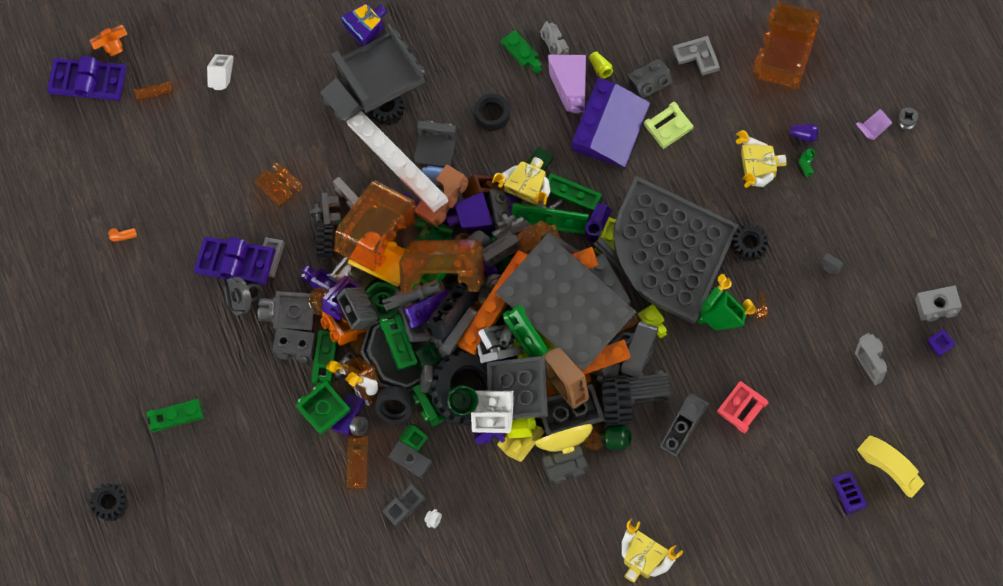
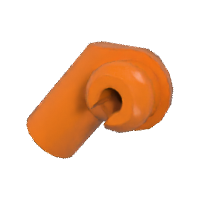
M113 228L108 232L109 239L113 242L137 237L135 228L120 232Z

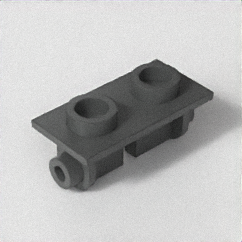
M489 190L490 194L488 195L487 202L490 212H494L491 215L492 226L496 230L499 228L497 224L503 221L501 215L504 213L507 217H510L505 192Z

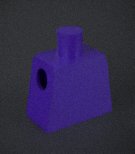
M483 192L456 203L457 214L446 217L449 228L460 225L462 234H473L476 231H482L483 233L493 231Z

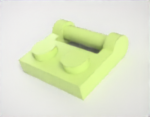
M676 102L669 104L667 109L652 119L644 121L647 130L663 149L693 130L694 127ZM674 113L675 118L660 128H655L656 124Z

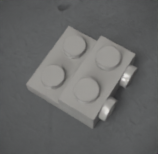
M867 333L859 339L855 355L876 386L883 381L887 372V365L880 358L883 352L882 342L879 338H875L873 334Z

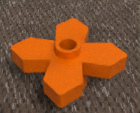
M123 24L112 29L107 28L89 40L94 50L103 46L109 56H114L123 51V45L119 38L127 35Z

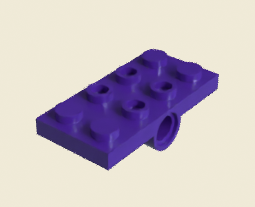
M82 56L80 60L54 58L47 92L56 95L120 101L127 67L125 64L98 62L97 59L89 56Z
M204 236L194 272L200 275L224 279L238 276L248 283L266 285L276 250L273 247L248 244L246 241L234 237L229 238V240Z

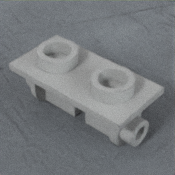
M546 21L540 33L549 48L550 54L569 55L570 49L565 40H558L562 37L558 26Z

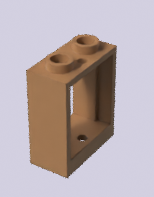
M560 347L549 350L546 354L542 355L545 357L547 380L572 409L589 400L585 375Z

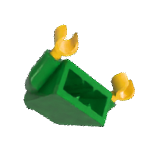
M721 274L717 279L720 285L715 287L702 302L701 312L696 320L698 324L707 323L716 331L744 326L746 315L754 314L756 311L750 299L745 300L741 306L727 291L722 292L723 289L731 287V280L729 278L726 279V276Z

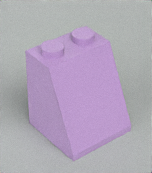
M548 55L549 75L566 111L571 113L584 112L586 55Z

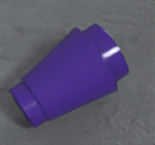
M814 124L791 125L790 136L808 142L816 141L819 127L814 126Z

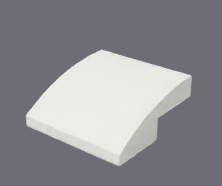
M476 390L479 404L476 410L471 413L472 432L510 433L513 419V391Z

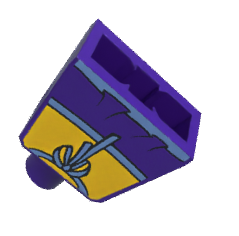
M363 4L341 17L342 25L364 46L372 42L383 30L384 26L381 17L387 11L382 5L372 10L368 4Z

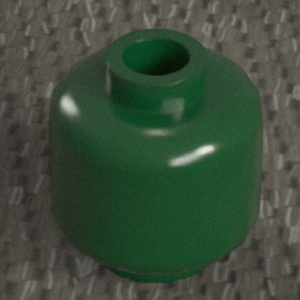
M625 425L607 426L606 430L602 432V443H605L609 450H625L631 445L632 433Z

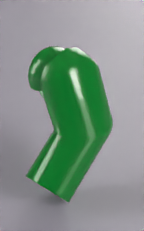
M811 148L805 150L799 159V165L805 177L814 174L810 164L813 157H815V151Z

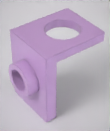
M879 109L864 124L858 122L856 125L867 138L874 140L892 124V121Z

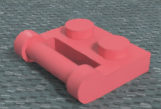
M740 381L717 410V413L736 426L738 430L746 433L750 423L769 402ZM752 399L755 400L757 403L744 420H739V415Z

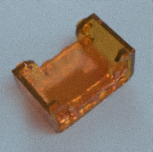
M780 1L777 2L776 8L772 7L768 26L771 28L769 32H765L763 42L766 44L764 48H760L759 55H757L754 64L753 74L756 75L755 79L799 90L818 29L821 12Z
M376 180L372 181L339 224L335 234V251L374 272L378 266L381 267L386 259L384 252L387 244L393 242L398 229L407 228V226L410 227L415 220L414 212L416 210L415 201Z
M419 240L410 242L399 260L401 292H411L413 284L420 283L421 273H458V282L466 283L469 287V292L479 291L485 278L482 244L477 240Z

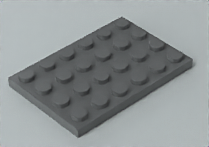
M548 233L495 292L512 308L517 305L523 306L525 315L532 326L557 348L560 347L583 371L587 369L636 313L631 306Z

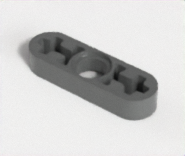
M471 307L468 308L444 342L442 351L449 355L453 353L458 346L457 343L478 311Z

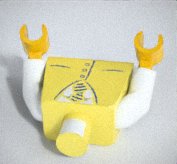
M742 130L736 133L740 137L736 140V143L744 144L741 149L745 174L742 179L746 180L744 186L746 188L750 185L764 187L776 177L777 167L786 166V156H775L773 146H768L761 141L749 137L747 132Z
M537 157L533 158L531 164L520 162L519 165H515L503 173H496L492 180V183L499 182L498 187L500 188L505 183L504 189L506 193L534 205H538L539 201H543V205H546L550 194L549 180L546 178L545 171L541 170L544 162Z
M631 518L627 523V530L622 540V556L624 564L630 567L625 574V578L635 583L640 574L648 579L650 576L656 577L667 572L675 562V559L683 554V551L676 555L674 548L677 545L667 550L640 531L635 533L640 526V522L637 523L636 527H633L631 525Z

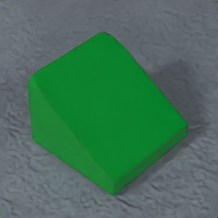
M409 425L398 440L418 452L428 436L415 425Z

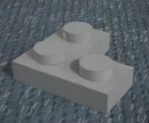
M708 36L673 46V52L678 65L696 60L702 76L720 70Z

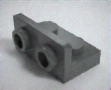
M509 232L480 250L479 254L488 268L519 250L521 248L520 241L516 235Z
M483 343L477 344L481 363L524 354L522 346L514 348V344L488 350Z

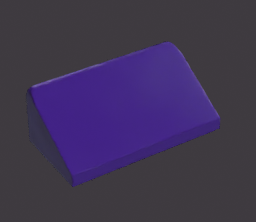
M347 394L344 402L351 411L333 425L331 430L349 437L351 434V421L354 417L359 416L365 401L361 397Z

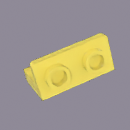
M536 425V428L533 429V437L509 439L506 433L505 442L501 443L499 441L497 445L507 456L522 462L535 445V441L539 440L545 431Z

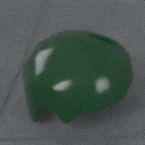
M457 386L451 389L447 395V406L452 413L464 416L476 410L479 404L478 394L473 388L468 386Z

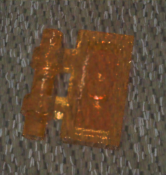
M276 162L272 166L275 172L271 173L266 169L254 180V184L281 208L293 197L290 189L294 188L299 192L303 186L295 176L292 177L287 172V168ZM283 177L287 182L283 184L278 179Z

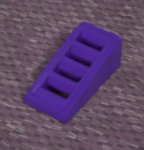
M851 471L832 477L847 515L866 509L867 503ZM849 478L850 482L840 485L839 481ZM852 485V489L843 491L842 488ZM855 492V496L849 498L846 497V495ZM853 500H858V503L852 505L849 503Z

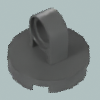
M238 276L227 279L228 285L224 288L227 305L233 307L234 311L232 312L235 315L248 313L251 302L261 298V287L258 284H246ZM251 287H254L256 290L254 297H251L249 292Z

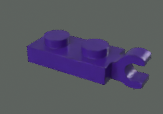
M305 266L302 270L303 275L301 279L306 282L310 281V286L321 290L325 294L337 284L329 279L330 273L322 269L316 272L311 267Z

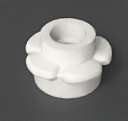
M434 509L432 512L429 511L425 517L427 526L429 528H436L440 523L442 514L437 512V509Z

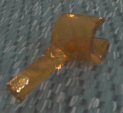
M761 292V307L756 308L758 319L766 318L768 315L765 293Z

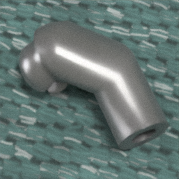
M348 352L338 363L349 366L354 361L355 356L353 353ZM338 369L334 376L340 379L344 377V374L340 373Z

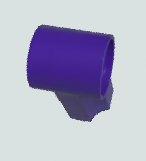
M603 203L596 204L592 216L585 227V238L587 241L595 243L601 236L612 212L608 205ZM591 229H595V230H597L598 232L595 233V234H593V233H590L589 231H590Z

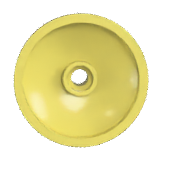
M586 424L543 437L535 441V444L543 450L550 452L563 451V454L575 451L574 447L585 441L593 427L592 424Z

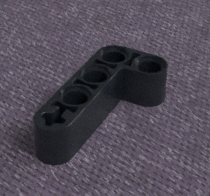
M450 273L442 279L444 289H449L450 292L429 318V324L435 339L447 338L468 308L472 307L478 299L479 291L473 276Z

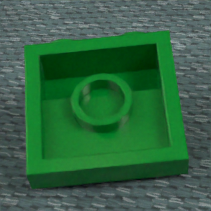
M327 381L318 383L309 395L302 396L298 400V404H296L297 410L320 435L324 434L351 411Z

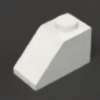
M215 54L207 66L208 87H212L215 90L227 88L232 72V55Z

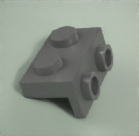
M660 59L652 61L627 75L629 82L637 89L638 95L642 99L673 83L669 68Z

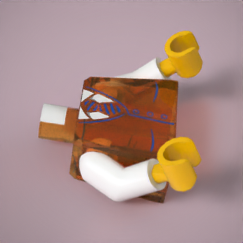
M360 357L342 365L333 360L328 363L326 369L334 374L339 369L340 373L346 375L347 378L345 380L351 385L354 394L362 398L366 405L370 406L376 403L375 395L380 393L381 387L378 384V377L373 365Z

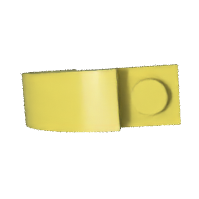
M869 436L857 449L867 463L875 465L889 474L908 497L912 498L925 484L918 476L919 471L886 442Z

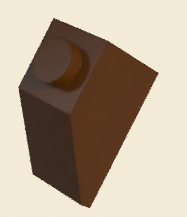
M472 175L468 179L467 189L462 193V196L465 200L483 192L485 201H487L490 194L489 190L505 192L504 186L502 188L498 187L499 182L492 183L494 176Z

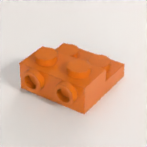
M322 311V327L329 329L331 340L333 342L337 341L340 346L357 340L358 334L367 331V328L352 331L345 315L341 320H338Z

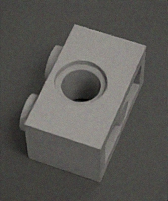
M956 285L921 292L915 298L921 321L927 320L931 322L943 316L951 318L956 316L962 308ZM940 302L943 305V307L938 308L935 306L934 303Z

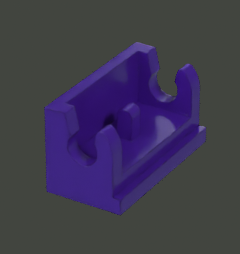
M344 275L323 297L322 311L341 320L344 313L336 298L337 295L344 288L360 287V285Z

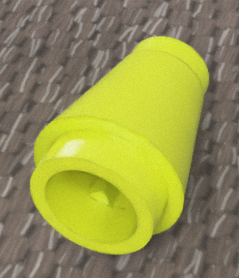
M593 52L589 56L598 77L605 79L613 73L612 64L598 52Z

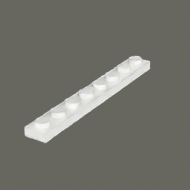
M362 111L346 121L348 126L433 213L448 202L447 197Z

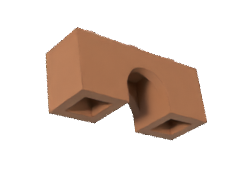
M447 164L436 178V181L444 188L443 194L447 197L448 202L433 213L421 200L414 210L419 217L436 227L444 222L447 212L455 206L458 196L467 189L469 182L464 174Z

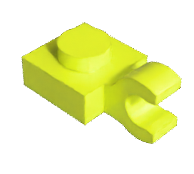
M652 304L637 314L640 321L658 327L657 335L660 339L667 335V330L662 324L664 318L655 305Z

